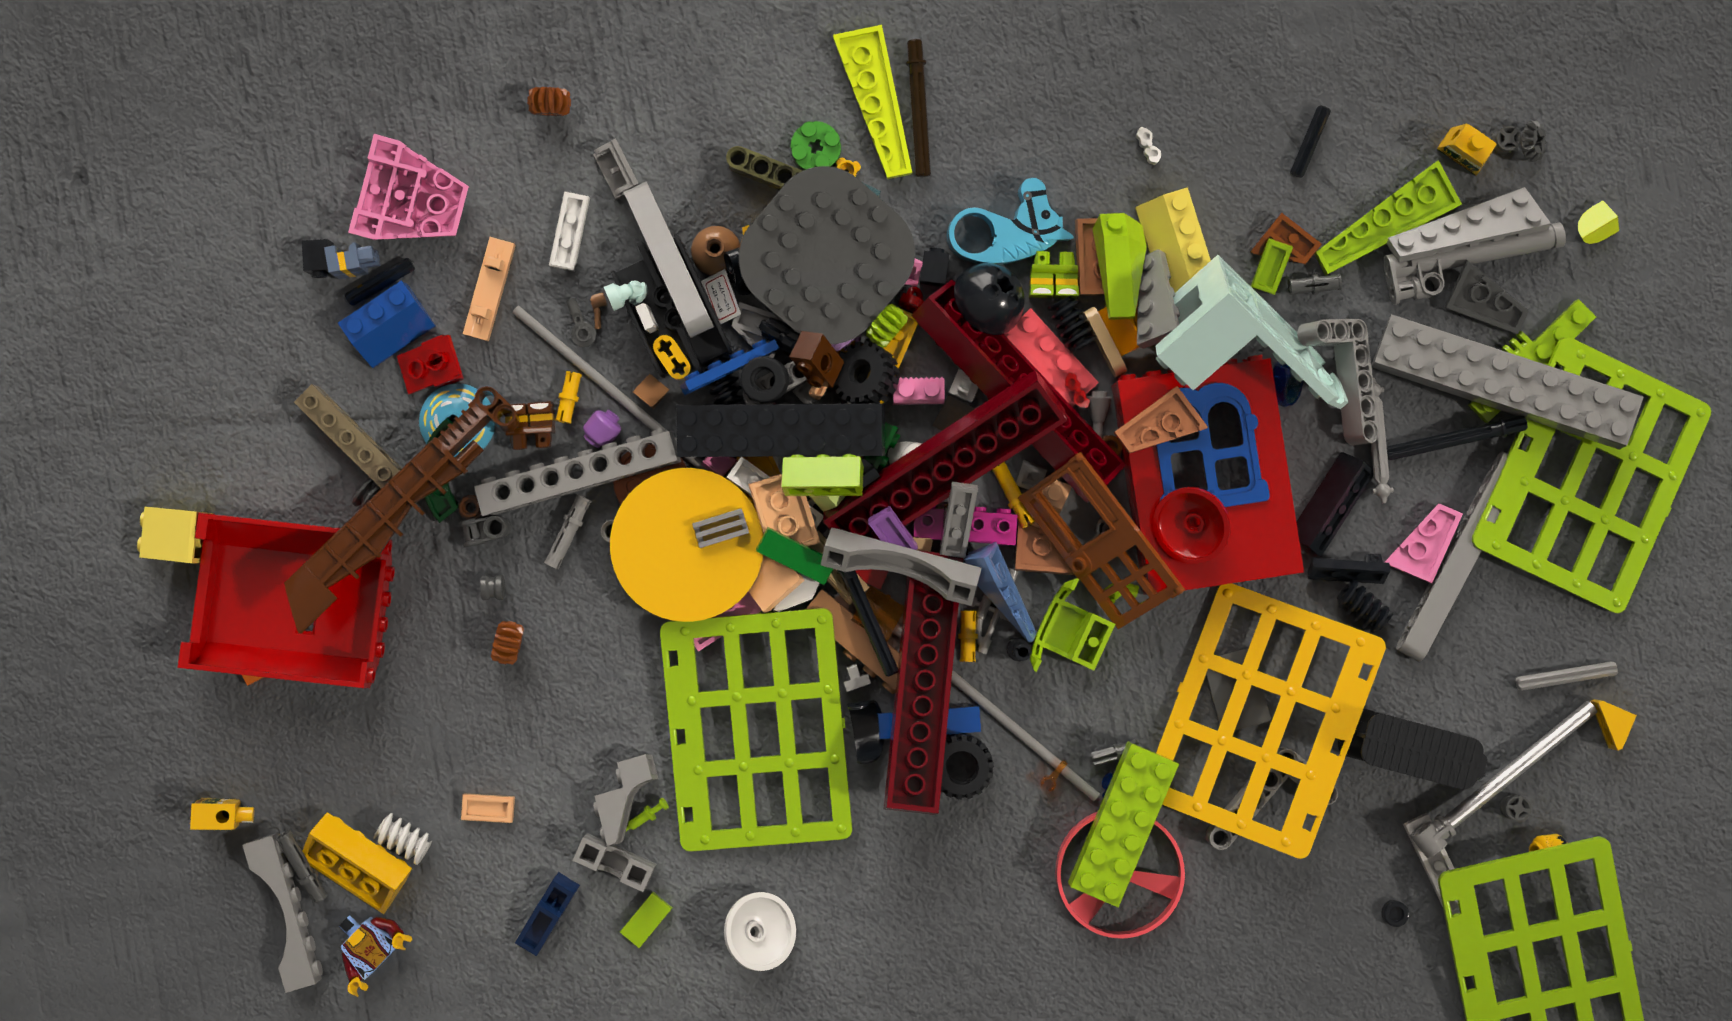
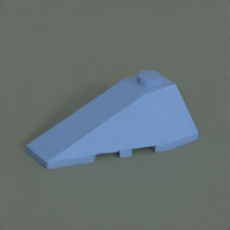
M997 542L969 552L964 559V563L982 568L977 586L1028 642L1034 641L1037 632Z

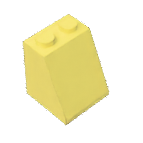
M144 507V512L140 516L142 535L137 543V550L140 552L139 558L200 563L203 540L195 539L198 513H214Z

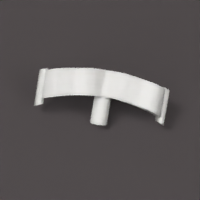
M1140 127L1137 130L1136 139L1139 140V146L1144 148L1143 153L1147 158V162L1156 165L1161 158V150L1152 146V132L1147 128Z

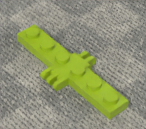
M1577 299L1534 341L1524 332L1519 331L1516 336L1522 343L1520 344L1515 338H1512L1509 344L1515 350L1513 351L1508 345H1504L1501 349L1502 351L1548 365L1558 341L1567 337L1575 339L1596 316ZM1474 401L1468 404L1485 423H1488L1501 411Z

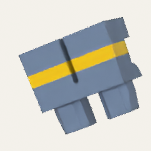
M354 242L349 246V251L345 252L339 250L335 245L324 247L328 272L339 280L369 274L368 268L381 266L379 253L372 246L361 247Z

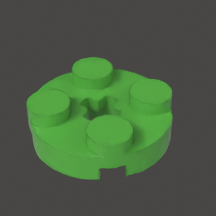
M819 121L805 122L796 130L792 137V156L797 165L803 170L819 166L833 167L841 154L839 135L834 128L826 123ZM819 141L823 150L817 151L814 154L809 145Z

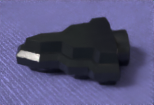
M772 317L762 320L759 325L761 336L769 341L775 339L781 349L791 354L800 335L788 324Z

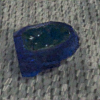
M1275 362L1273 376L1278 405L1283 407L1291 406L1297 402L1301 395L1304 380L1299 382L1290 372L1291 368L1286 363L1282 365L1279 362Z

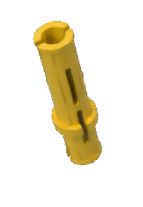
M1004 461L1000 466L992 469L1009 501V508L1014 510L1023 529L1028 527L1024 516L1027 517L1031 525L1036 521L1018 499L1021 495L1020 489Z

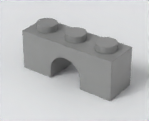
M588 833L582 838L573 858L574 862L592 870H603L617 876L621 883L642 892L646 889L657 865L618 846H607L606 842H603L602 839Z

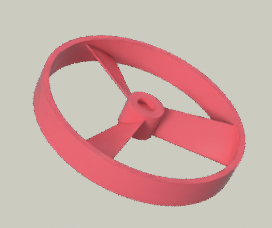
M1095 812L1079 821L1069 831L1060 846L1055 874L1061 899L1070 914L1081 925L1096 934L1111 938H1132L1146 934L1160 926L1172 914L1181 898L1185 880V869L1181 851L1167 829L1155 820L1154 824L1164 832L1174 848L1178 863V876L1134 871L1130 882L1170 898V903L1155 920L1134 930L1109 931L1095 927L1089 923L1105 902L1083 893L1069 904L1061 883V865L1065 851L1077 832L1088 823L1094 821L1097 814Z

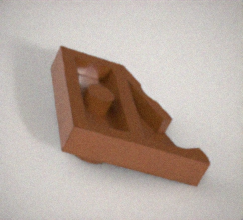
M1281 213L1250 252L1262 256L1268 238L1293 246L1288 261L1306 264L1321 246V243Z

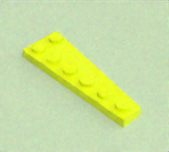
M882 25L834 34V43L887 179L911 175L912 169Z

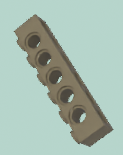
M311 384L294 401L380 488H383L402 469L321 387Z

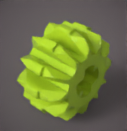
M889 304L868 327L866 336L870 338L871 342L884 348L906 324L908 317L899 307Z

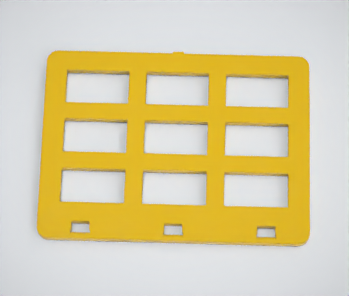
M1232 583L1220 585L1183 683L1180 682L1177 689L1179 694L1156 753L1174 761L1184 734L1208 743L1212 747L1193 797L1169 787L1162 805L1295 858L1302 859L1307 857L1313 846L1386 649L1384 640L1373 634ZM1233 604L1261 614L1243 665L1214 655ZM1276 620L1306 630L1287 681L1257 671ZM1320 636L1350 646L1331 698L1302 688ZM1363 663L1372 665L1367 681L1358 677ZM1208 669L1237 679L1218 731L1189 720ZM1252 685L1281 696L1262 748L1233 737ZM1296 702L1325 713L1306 765L1277 754ZM1335 738L1344 740L1339 756L1330 753ZM1227 751L1256 762L1237 814L1208 803ZM1271 768L1301 779L1282 831L1252 820ZM1307 813L1316 816L1311 832L1302 828Z

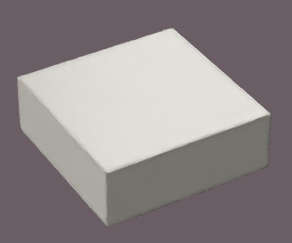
M644 303L635 306L644 329L649 333L659 330L651 308Z

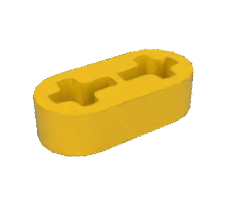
M668 335L659 336L653 344L655 354L672 378L684 380L685 376L691 374L692 367L690 362L672 337ZM662 341L672 343L669 347L673 354L669 357L664 351L659 352ZM675 358L681 365L686 364L683 375L678 372L674 374L673 372L676 367L672 360Z

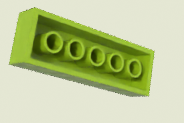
M1127 741L1068 880L1071 888L1119 908L1179 766L1177 762Z

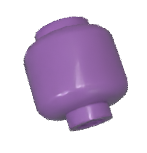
M601 410L595 411L583 426L584 438L596 448L612 443L621 431L618 423L619 417L610 410L606 412Z

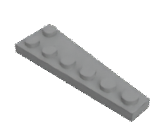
M1524 187L1389 237L1387 245L1400 263L1432 256L1436 253L1454 251L1455 247L1464 245L1473 247L1487 240H1493V242L1501 241L1505 236L1517 234L1519 237L1546 231L1551 223Z

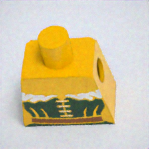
M1463 124L1450 128L1437 147V150L1477 176L1497 144L1471 125Z
M199 798L191 804L190 830H234L239 826L240 822L253 823L254 807H240L241 801L235 799ZM223 810L229 813V818L223 816Z

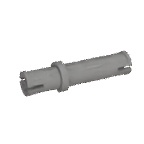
M579 494L576 495L568 514L564 515L563 519L565 521L544 561L545 564L555 569L560 568L579 526L582 527V519L591 503L590 499Z

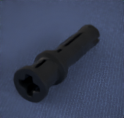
M1013 638L1007 644V654L1014 661L1020 662L1030 658L1029 655L1032 654L1029 643L1024 639ZM1022 647L1024 649V653L1018 654V649Z

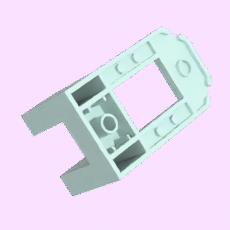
M1219 255L1214 257L1175 292L1173 300L1180 313L1178 317L1179 325L1155 347L1158 363L1165 369L1169 367L1175 373L1174 377L1181 385L1185 386L1187 384L1192 390L1196 389L1255 337L1264 348L1269 346L1274 351L1273 356L1280 364L1284 365L1286 363L1291 368L1290 372L1299 382L1304 380L1309 385L1308 390L1315 398L1319 399L1321 397L1327 404L1339 409L1349 403L1341 381L1335 373L1332 372L1329 375L1322 366L1326 362L1312 346H1303L1298 340L1297 332Z

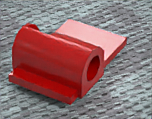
M451 335L437 336L421 343L422 346L397 356L408 394H413L433 385L438 387L454 384L464 379Z

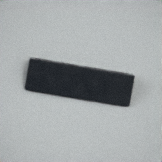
M1341 452L1296 521L1299 542L1315 555L1322 557L1374 476L1373 469L1358 458Z

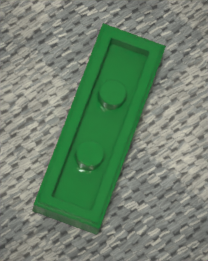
M767 527L756 547L757 552L825 585L833 570L832 568L821 566L823 554Z

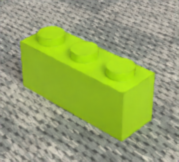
M825 454L817 455L816 457H805L803 455L784 457L781 487L785 496H862L864 466L861 457L852 454H845L842 457H831Z

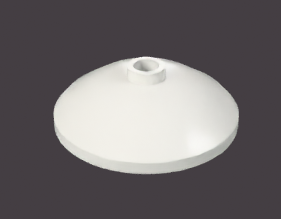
M765 892L751 893L740 898L730 909L725 921L724 937L727 949L737 963L750 970L765 971L779 966L791 953L796 939L795 920L787 904L779 897ZM752 927L755 929L754 936L750 933Z

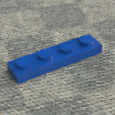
M765 339L752 345L753 350L746 353L740 350L730 355L731 360L723 364L721 360L707 366L708 371L702 374L699 371H695L685 376L686 381L680 386L684 396L742 369L750 360L756 357L774 354L779 349L775 339L768 343Z

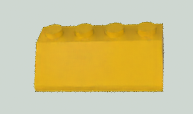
M328 812L311 830L302 850L311 867L382 914L387 911L412 870L404 860L394 857L384 847L373 843L363 833L352 829L339 817L332 816Z

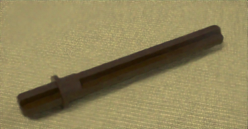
M911 39L907 42L909 61L906 62V65L909 66L916 176L928 177L931 175L924 76L926 60H923L922 40Z

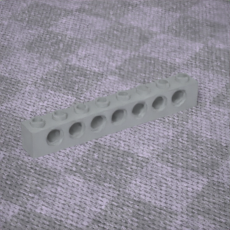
M662 428L650 432L651 436L641 438V435L627 438V443L617 446V442L603 445V450L593 452L592 449L578 452V457L569 459L568 456L556 458L553 460L554 464L545 466L544 463L530 466V471L520 473V470L505 473L506 478L496 480V477L481 480V485L474 486L481 515L485 517L494 516L680 463L681 459L677 457V444L674 433L671 431L666 432V429ZM653 444L656 447V453L653 457L647 458L645 456V448ZM629 451L632 456L631 461L627 465H623L620 457L622 453ZM605 458L607 467L604 471L599 472L596 468L597 461ZM580 465L583 473L581 477L575 479L572 475V470L575 466ZM552 472H556L558 482L551 486L548 482V477ZM528 479H532L534 488L531 492L527 493L524 489V483ZM507 486L510 494L503 500L500 496V490L502 487Z

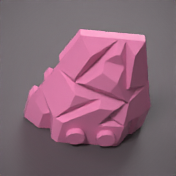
M374 134L357 208H354L348 233L372 240L456 236L469 186L427 161L425 157L418 155L404 143Z

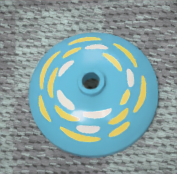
M448 384L438 388L429 395L421 408L419 416L420 432L426 444L441 422L447 417L450 419L454 415L459 418L462 415L461 411H466L469 408L468 404L475 398V393L478 389L466 384ZM485 397L482 404L487 406L491 402ZM490 421L454 457L472 440L484 449L493 437L495 424Z

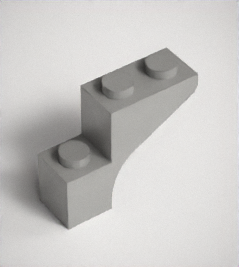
M651 754L617 762L616 776L618 782L623 785V788L594 796L596 801L593 804L596 816L600 817L602 825L600 827V835L607 846L620 844L624 840L633 799L637 791L645 784L659 779L653 755Z

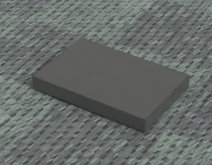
M1249 647L1217 656L1243 665ZM1208 669L1206 679L1220 726L1237 679ZM1251 686L1235 730L1271 721L1263 689Z

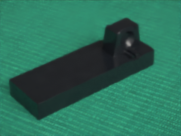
M1369 553L1365 555L1364 561L1313 558L1307 570L1308 579L1350 582L1356 579L1360 583L1384 584L1390 573V564L1383 562L1381 554Z

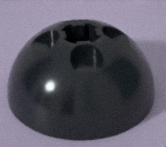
M993 263L973 265L964 270L955 282L954 297L957 307L966 321L979 331L990 335H1002L1012 330L1020 320L1025 304L1024 291L1017 277L1007 268Z

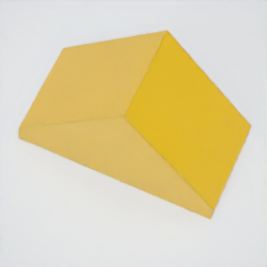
M1591 700L1590 703L1597 709L1595 716L1608 748L1617 751L1623 749L1637 715L1605 701Z

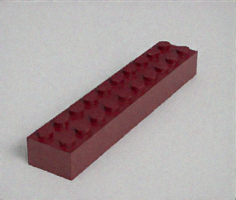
M952 279L929 296L911 316L933 338L935 343L948 354L952 361L963 370L971 382L977 385L987 396L988 400H990L1036 368L1004 334H986L974 328L966 321L957 307L954 297L955 282ZM1037 370L1064 407L1067 421L1032 443V445L1055 470L1066 464L1075 454L1081 452L1107 486L1126 464ZM1068 473L1062 476L1075 490L1076 494L1087 503L1089 500Z
M1035 369L879 472L880 477L863 488L862 496H845L837 507L824 511L823 522L830 530L831 528H836L880 540L868 524V518L890 506L904 526L949 498L952 482L972 483L1067 421L1065 409Z
M921 551L963 563V558L945 556L940 555V553ZM907 576L898 660L899 672L897 673L883 809L936 815L939 813L959 603L945 599L939 592L927 584Z

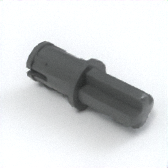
M1138 739L1130 741L1131 743L1141 746L1139 744ZM1127 742L1119 745L1114 743L1113 747L1092 752L1091 761L1093 765L1099 767L1112 762H1119Z

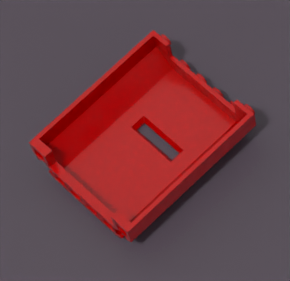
M198 513L195 539L203 540L192 627L190 641L181 642L177 668L370 688L371 684L375 681L380 658H383L385 652V643L382 642L383 632H386L388 628V617H385L386 607H389L391 604V592H388L389 583L393 581L395 568L392 566V540H389L381 552L382 556L380 558L373 559L355 571L360 576L358 579L350 574L329 587L328 589L338 599L314 621L313 631L299 633L292 615L284 582L340 528Z

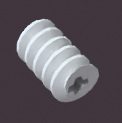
M390 813L380 824L373 839L379 836L378 844L380 845L388 840L387 849L389 850L397 845L396 854L398 855L406 850L405 859L409 860L414 856V864L418 865L432 841L430 843L427 841L429 833L426 832L422 837H419L420 828L410 832L411 823L401 827L402 818L392 822L393 813Z

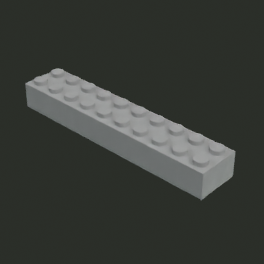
M1392 314L1387 320L1371 365L1374 369L1519 417L1525 416L1528 420L1619 450L1628 444L1644 398L1643 396Z

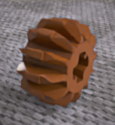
M553 87L532 88L529 90V96L527 97L529 112L540 116L567 115L570 113L571 107L570 92L566 89Z
M502 621L498 624L491 651L493 661L505 665H513L517 661L524 634L522 625L511 621Z

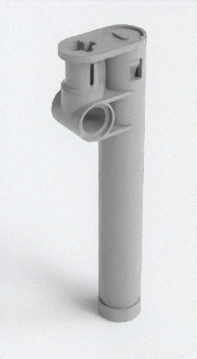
M1560 222L1552 223L1546 231L1519 237L1517 234L1505 236L1501 241L1493 242V240H1487L1473 247L1464 245L1455 247L1454 251L1436 253L1432 256L1400 263L1394 254L1385 255L1383 266L1390 300L1393 305H1397L1403 299L1414 298L1416 300L1430 298L1439 294L1444 288L1442 270L1464 266L1466 260L1472 264L1550 250L1551 248L1564 247L1566 243L1564 227ZM1426 280H1430L1433 282V291H1429L1426 289Z

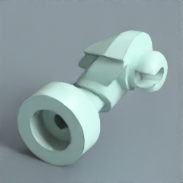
M635 280L621 286L612 283L604 287L614 311L624 307L626 300H629L633 305H638L648 294L646 283H640Z

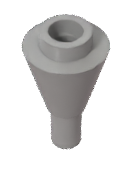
M1092 391V395L1087 396V398L1090 400L1089 410L1091 420L1093 421V430L1102 438L1103 422L1105 421L1112 397L1107 396L1106 391Z

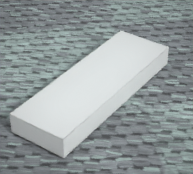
M564 192L549 262L550 267L575 272L590 201L589 196Z

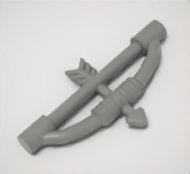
M1009 568L1015 583L1019 572ZM984 593L981 602L977 601V597H974L972 607H975V605L979 606L976 614V634H978V639L976 640L979 644L977 651L987 655L992 642L990 639L999 617L1008 622L1010 621L997 607L990 606L992 601ZM989 610L994 612L985 637H982V623Z

